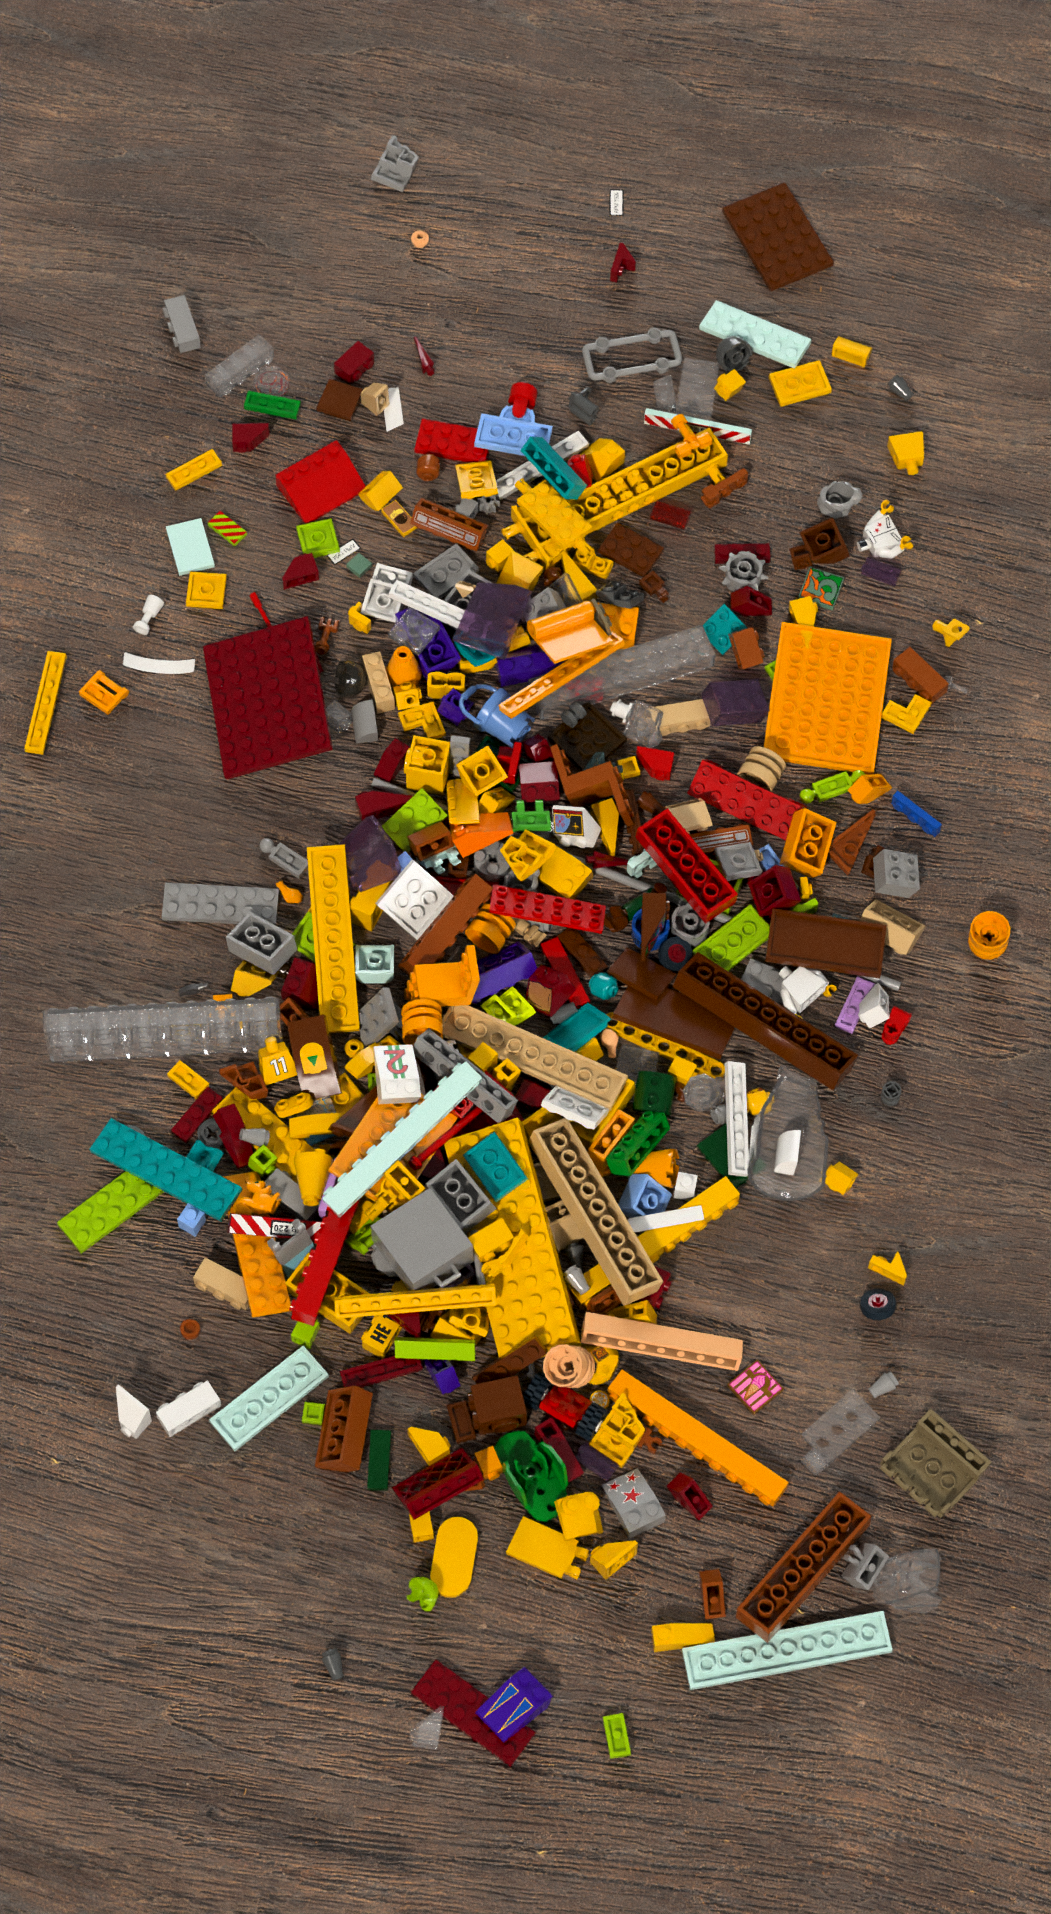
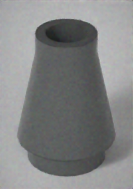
M896 375L889 381V389L906 402L914 395L903 377Z
M572 1001L563 1004L550 1018L554 1025L557 1023L560 1025L574 1013L578 1012Z
M337 1648L321 1653L323 1657L321 1660L328 1670L332 1681L344 1677L341 1652L338 1653Z

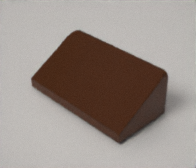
M350 1137L319 1144L318 1147L319 1149H324L326 1151L325 1154L329 1156L337 1155Z

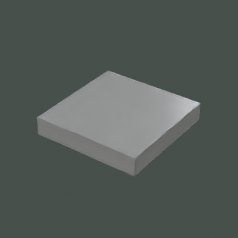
M751 842L714 848V854L727 881L762 874L761 866Z

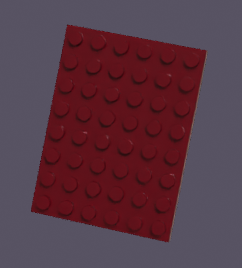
M308 616L203 646L223 772L226 780L333 750L311 623Z

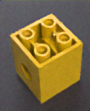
M413 736L411 748L407 750L404 763L407 789L419 791L423 788L426 793L444 795L450 767V742Z

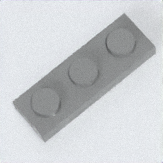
M451 735L449 774L460 776L456 764L470 756V738Z

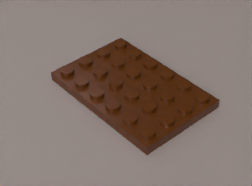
M785 182L722 208L724 216L770 292L833 266L834 261Z

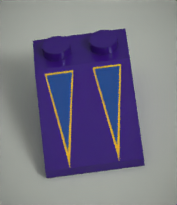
M523 1667L510 1677L476 1711V1714L504 1743L546 1710L553 1696Z

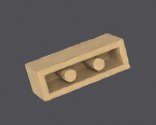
M380 651L363 655V669L377 714L395 710L394 696Z
M706 698L651 707V720L655 735L665 736L674 732L684 733L692 729L702 730L710 727L711 717Z
M204 1258L193 1276L195 1286L201 1291L205 1292L207 1290L213 1293L212 1295L221 1301L223 1299L229 1301L230 1305L240 1310L242 1308L247 1310L249 1303L242 1276Z

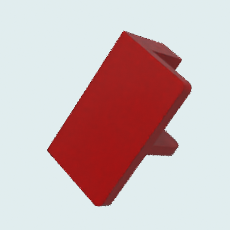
M514 742L513 749L500 746L496 759L508 776V778L501 782L515 784L522 753L521 742Z

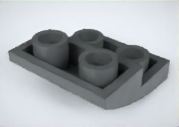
M610 581L607 585H603L602 588L596 591V595L603 600L623 608L631 609L644 601V593H638L637 590H627V584H621L620 581Z

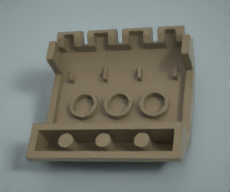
M930 1408L917 1422L913 1431L893 1452L889 1451L882 1459L880 1469L890 1478L894 1476L895 1479L893 1481L905 1492L909 1490V1495L920 1505L924 1503L926 1505L924 1508L932 1516L942 1518L976 1484L992 1462Z

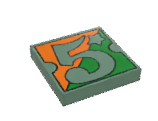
M809 567L798 599L811 596L812 601L816 602L817 606L833 611L844 582V577Z

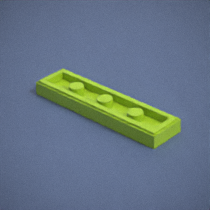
M395 1337V1358L475 1361L476 1345L475 1340Z

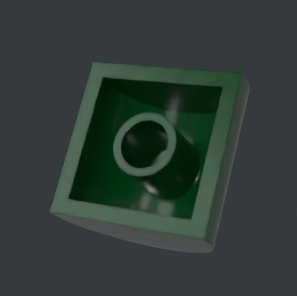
M638 1071L632 1110L662 1112L666 1116H671L677 1077L658 1072Z

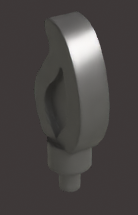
M208 983L184 986L179 989V996L195 995L208 987Z

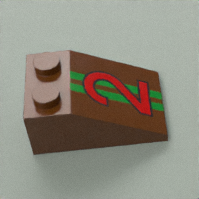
M643 893L641 961L646 960L664 928L665 920H669L670 900H666V893Z

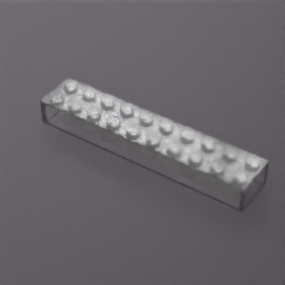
M699 625L614 652L535 703L534 706L542 721L560 715L564 710H568L569 705L574 701L582 707L588 702L593 705L713 667L716 655L703 625ZM544 675L528 679V685Z

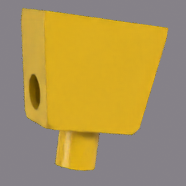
M923 431L889 436L887 447L898 469L907 468L908 475L917 474L918 467L923 465L924 460Z

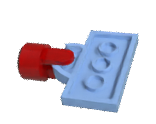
M527 382L515 383L511 387L508 399L511 406L506 405L502 409L500 416L481 413L474 447L525 456L520 450L529 437H543L549 444L553 426L535 423V415L532 410L536 403L537 389Z

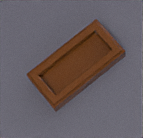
M466 1400L447 1404L446 1407L456 1443L460 1444L475 1440L476 1434Z

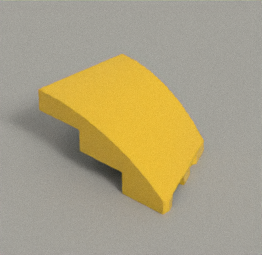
M525 829L518 839L510 836L500 849V852L518 880L523 881L536 872L550 858L557 847L554 843Z
M624 1393L620 1395L612 1406V1410L589 1443L591 1448L621 1468L628 1461L645 1432V1428L641 1421H639L637 1414Z

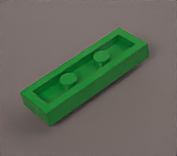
M248 391L244 403L245 410L297 420L301 401L253 391Z

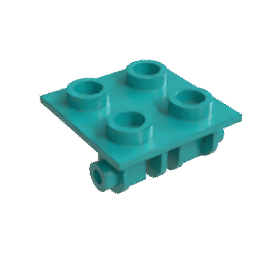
M723 604L701 626L699 631L724 655L732 647L728 634L747 627Z

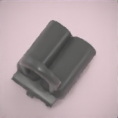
M586 387L580 393L571 392V397L568 398V408H570L571 413L591 426L597 418L596 414L599 407L587 399L592 389Z

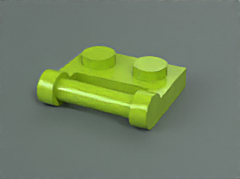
M377 1217L373 1222L369 1219L355 1234H351L345 1240L348 1247L358 1250L361 1254L365 1255L374 1244L370 1226L382 1218Z

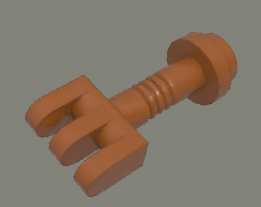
M325 617L320 618L318 630H323L320 641L315 643V651L318 654L324 655L328 652L330 646L327 641L330 632L337 633L339 620H335L334 625H331V618H328L327 624H325Z

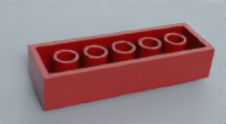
M668 808L637 828L636 839L705 924L736 903L737 892Z

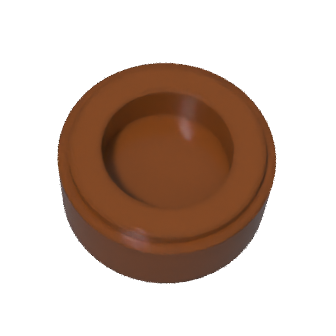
M194 1319L184 1320L180 1325L181 1335L188 1340L197 1338L200 1334L199 1323Z

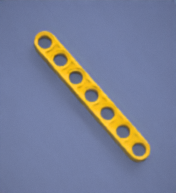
M614 1012L608 1013L606 1015L612 1018ZM618 1020L615 1026L608 1025L605 1028L611 1029L619 1037L671 1061L675 1059L676 1053L682 1050L687 1054L684 1058L685 1060L692 1063L695 1059H702L704 1061L703 1066L697 1067L696 1072L714 1081H719L724 1077L725 1066L721 1062L696 1050L633 1027L635 1029L633 1034H626L624 1028L631 1025ZM644 1034H648L652 1037V1040L646 1043L642 1041L641 1037ZM665 1042L669 1045V1049L663 1051L659 1048V1044ZM719 1067L722 1072L719 1075H714L711 1073V1069Z

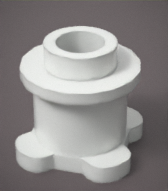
M621 699L617 702L614 701L610 709L612 716L616 715L623 719V723H626L632 713L634 703L631 702L628 705L621 702Z

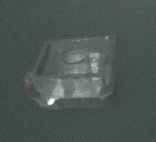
M635 700L623 735L648 748L658 746L662 740L660 726L663 712L647 703Z

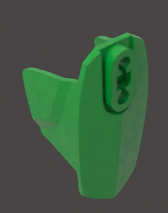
M516 1431L504 1435L497 1442L494 1449L502 1465V1471L522 1506L537 1521L547 1522L557 1517L558 1514L554 1502L567 1497L566 1487L568 1485V1478L564 1462L552 1446L545 1444L544 1441L536 1444L526 1431ZM538 1491H543L544 1494H543V1495H539L537 1492H538ZM548 1505L555 1510L553 1512L548 1511Z

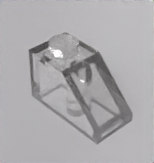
M439 1706L416 1723L415 1728H411L409 1740L413 1741L412 1746L432 1750L438 1749L445 1706Z

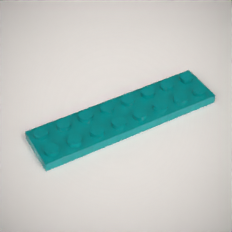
M110 1118L90 1148L91 1153L186 1204L194 1206L222 1222L242 1192V1187L112 1118Z

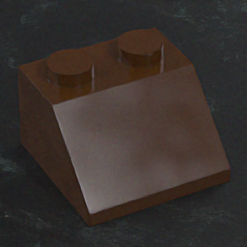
M833 517L799 532L813 563L834 564L850 557Z

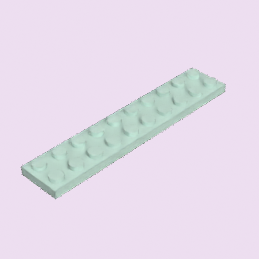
M884 1611L782 1629L768 1643L756 1634L682 1648L690 1690L887 1654L893 1651Z

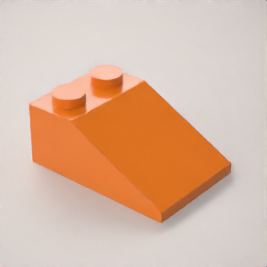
M509 813L479 814L480 823H449L452 840L462 858L513 834Z

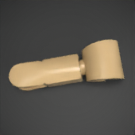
M511 917L516 923L514 930L524 936L526 943L530 947L535 949L547 936V934L538 931V926L532 925L530 927V924L524 919Z

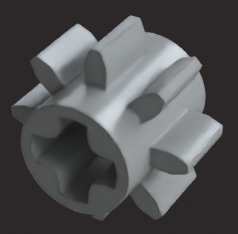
M498 494L490 497L482 496V498L477 499L479 511L483 510L486 515L492 512L496 513V507H500Z

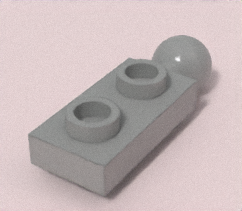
M270 838L261 840L259 844L260 850L264 853L271 852L269 860L298 879L307 871L308 860L281 842L275 847L273 840Z

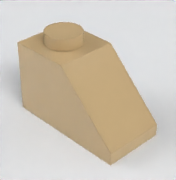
M372 383L369 387H365L361 393L362 404L376 416L390 405L388 386L386 384Z

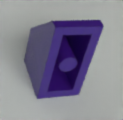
M423 1359L436 1387L442 1394L451 1393L460 1387L454 1367L448 1360Z

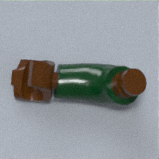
M656 883L653 888L648 889L644 893H666L667 887L662 883ZM643 893L622 905V909L620 906L610 907V912L605 914L604 925L613 933L623 930L628 925V921L633 920L634 914L642 909Z

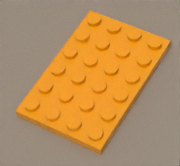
M421 1094L417 1103L379 1105L377 1096L328 1171L338 1178L345 1172L348 1174L353 1169L352 1165L359 1158L363 1160L368 1155L366 1152L371 1146H377L382 1142L381 1137L387 1131L391 1133L396 1128L395 1124L402 1117L406 1119L411 1114L409 1111L415 1104L420 1105L425 1100L423 1098L424 1095ZM449 1113L400 1160L416 1179L419 1178L434 1153L423 1161L422 1168L416 1171L409 1166L408 1161L412 1156L417 1157L453 1126L457 1120V1117ZM384 1176L364 1194L374 1202L379 1199L375 1194L380 1190Z

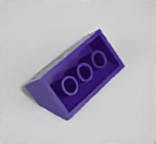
M411 607L395 613L396 625L408 648L419 662L426 681L428 673L442 672L447 674L461 660L440 620Z
M539 645L518 648L507 653L503 652L496 657L497 663L495 665L500 686L503 687L538 680L567 660L554 664Z
M518 941L501 949L497 954H490L477 960L480 982L471 1003H478L488 995L497 994L499 990L505 987H512L522 979H529L537 969L531 951Z

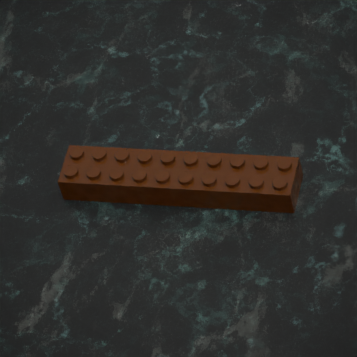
M699 952L678 972L673 984L675 989L831 1090H834L851 1072L858 1057L856 1053Z

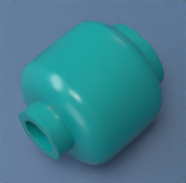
M604 972L594 974L589 981L590 992L602 1000H609L611 997H615L618 992L617 980Z

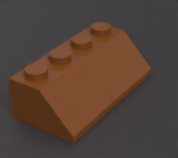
M358 1386L328 1390L315 1462L316 1468L341 1472L360 1470L373 1393Z

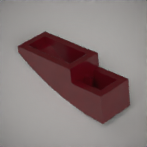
M233 1103L218 1109L213 1117L222 1131L219 1137L236 1167L240 1169L248 1165L253 1149L251 1143L239 1139L240 1130L242 1128L246 1129L237 1107Z

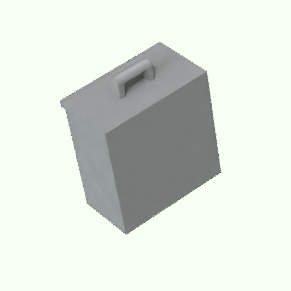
M431 1188L370 1226L372 1241L409 1291L432 1289L436 1285L439 1288H444L461 1276L459 1272L461 1269L474 1261L473 1244Z

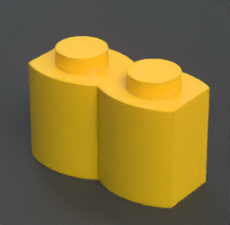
M428 673V697L440 699L444 695H448L453 688L460 694L465 691V675L462 673Z

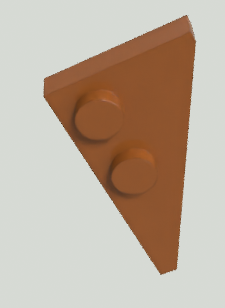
M874 809L831 841L828 856L847 876L853 868L876 816Z

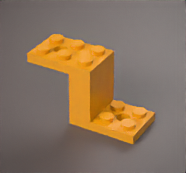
M475 945L466 946L465 952L462 953V959L459 962L415 965L413 971L410 972V980H407V988L404 989L405 1000L410 1002L417 999H428L437 1002L441 1007L471 1005L480 982Z

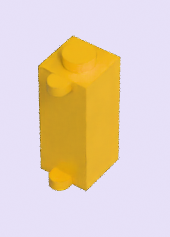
M506 1058L494 1068L492 1076L511 1092L521 1070Z

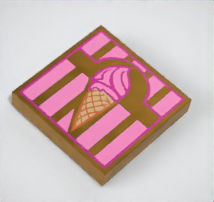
M758 1359L727 1384V1387L753 1415L784 1391V1388Z

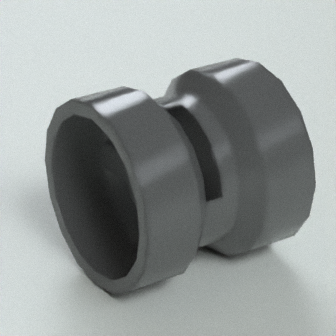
M574 701L569 705L568 710H564L560 714V717L566 725L573 728L578 724V720L583 719L587 713L579 703Z
M894 1081L886 1082L883 1085L881 1092L883 1104L894 1106L899 1102L901 1095L900 1085Z

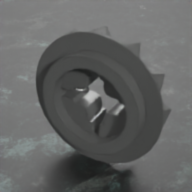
M208 1119L199 1126L197 1136L202 1143L212 1148L224 1145L219 1137L222 1131L215 1119ZM209 1130L212 1132L218 1131L216 1133L218 1139L213 1136L208 1138L210 1136Z

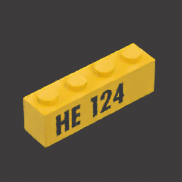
M400 1279V1281L397 1280L394 1283L391 1291L409 1290ZM387 1314L374 1315L371 1321L373 1325L370 1330L366 1329L361 1337L362 1347L384 1359L402 1327Z

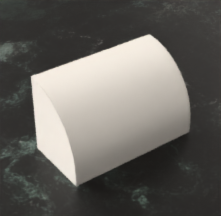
M800 1130L786 1131L779 1136L774 1172L794 1175L798 1162Z

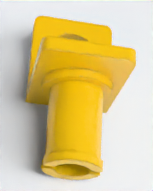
M938 619L932 626L934 631L943 634L947 647H950L956 640H960L970 629L968 625L956 619H953L948 625Z

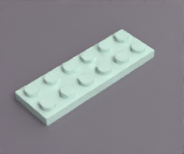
M717 300L700 324V330L721 339L729 336L741 337L749 343L753 352L794 369L811 344V339Z
M303 1345L210 1418L209 1422L229 1446L236 1451L325 1381L329 1374Z

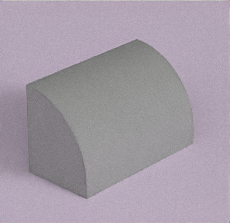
M373 700L357 703L351 709L356 744L378 741Z

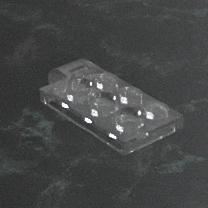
M853 1389L850 1390L801 1434V1437L813 1448L802 1458L801 1462L817 1476L880 1420V1416ZM854 1413L857 1416V1420L850 1422L847 1420L846 1415ZM833 1426H840L843 1432L836 1435L832 1432L831 1428ZM821 1438L827 1440L828 1446L824 1448L819 1447L817 1440Z

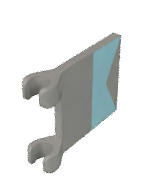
M298 1218L292 1222L293 1227L298 1233L283 1245L276 1242L274 1238L267 1241L277 1261L282 1265L286 1278L291 1276L308 1252L310 1253L311 1249H316L306 1231L305 1224L300 1222Z

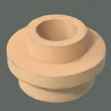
M416 231L412 234L411 241L414 246L423 248L429 242V236L424 231Z

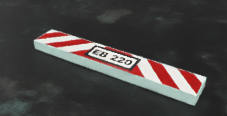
M646 408L644 424L679 431L671 423V420L679 414ZM685 416L686 424L690 426L694 434L710 428L718 439L750 445L752 429Z

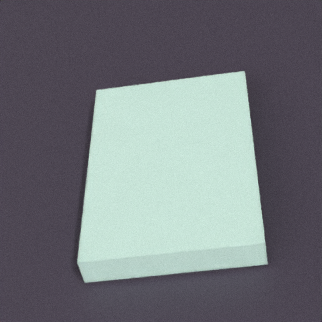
M201 518L166 526L179 576L189 574L190 571L197 572L215 567Z

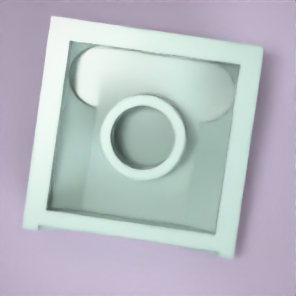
M356 945V980L360 983L391 982L394 978V945Z

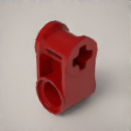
M896 1006L892 1008L889 1014L890 1018L884 1024L881 1035L882 1041L888 1045H893L898 1041L912 1014Z

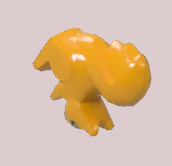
M264 1181L246 1183L247 1189L254 1196L252 1198L241 1197L237 1199L234 1205L235 1213L248 1215L253 1213L258 1215L274 1214L281 1202L279 1198L280 1193L277 1192L274 1195H270L272 1192L271 1186L268 1185L266 1187Z

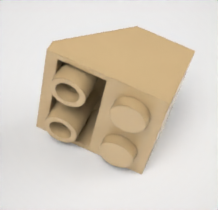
M701 798L664 806L665 810L669 809L688 834L692 830L704 831L709 826H713L705 801Z
M562 1200L546 1207L558 1252L567 1248L569 1244L584 1240L583 1235Z

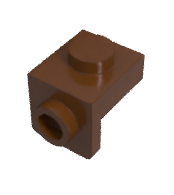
M805 544L789 549L795 570L813 566Z

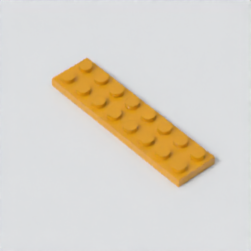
M255 1171L223 1176L225 1179L242 1187V1192L237 1199L241 1197L252 1198L254 1194L247 1189L246 1183L261 1181L260 1175ZM236 1201L234 1202V1204L232 1205V1207L230 1208V1210H229L228 1213H227V1214H228V1218H229L230 1213H235V1211H234V1205H235ZM269 1213L258 1216H269ZM232 1234L252 1318L290 1311L291 1303L282 1265L277 1261L267 1244V1241L274 1237Z

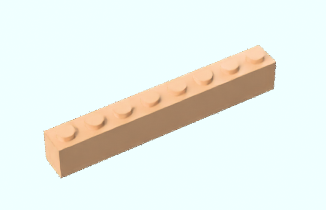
M590 1312L585 1313L582 1323L581 1343L734 1371H738L742 1360L743 1340Z

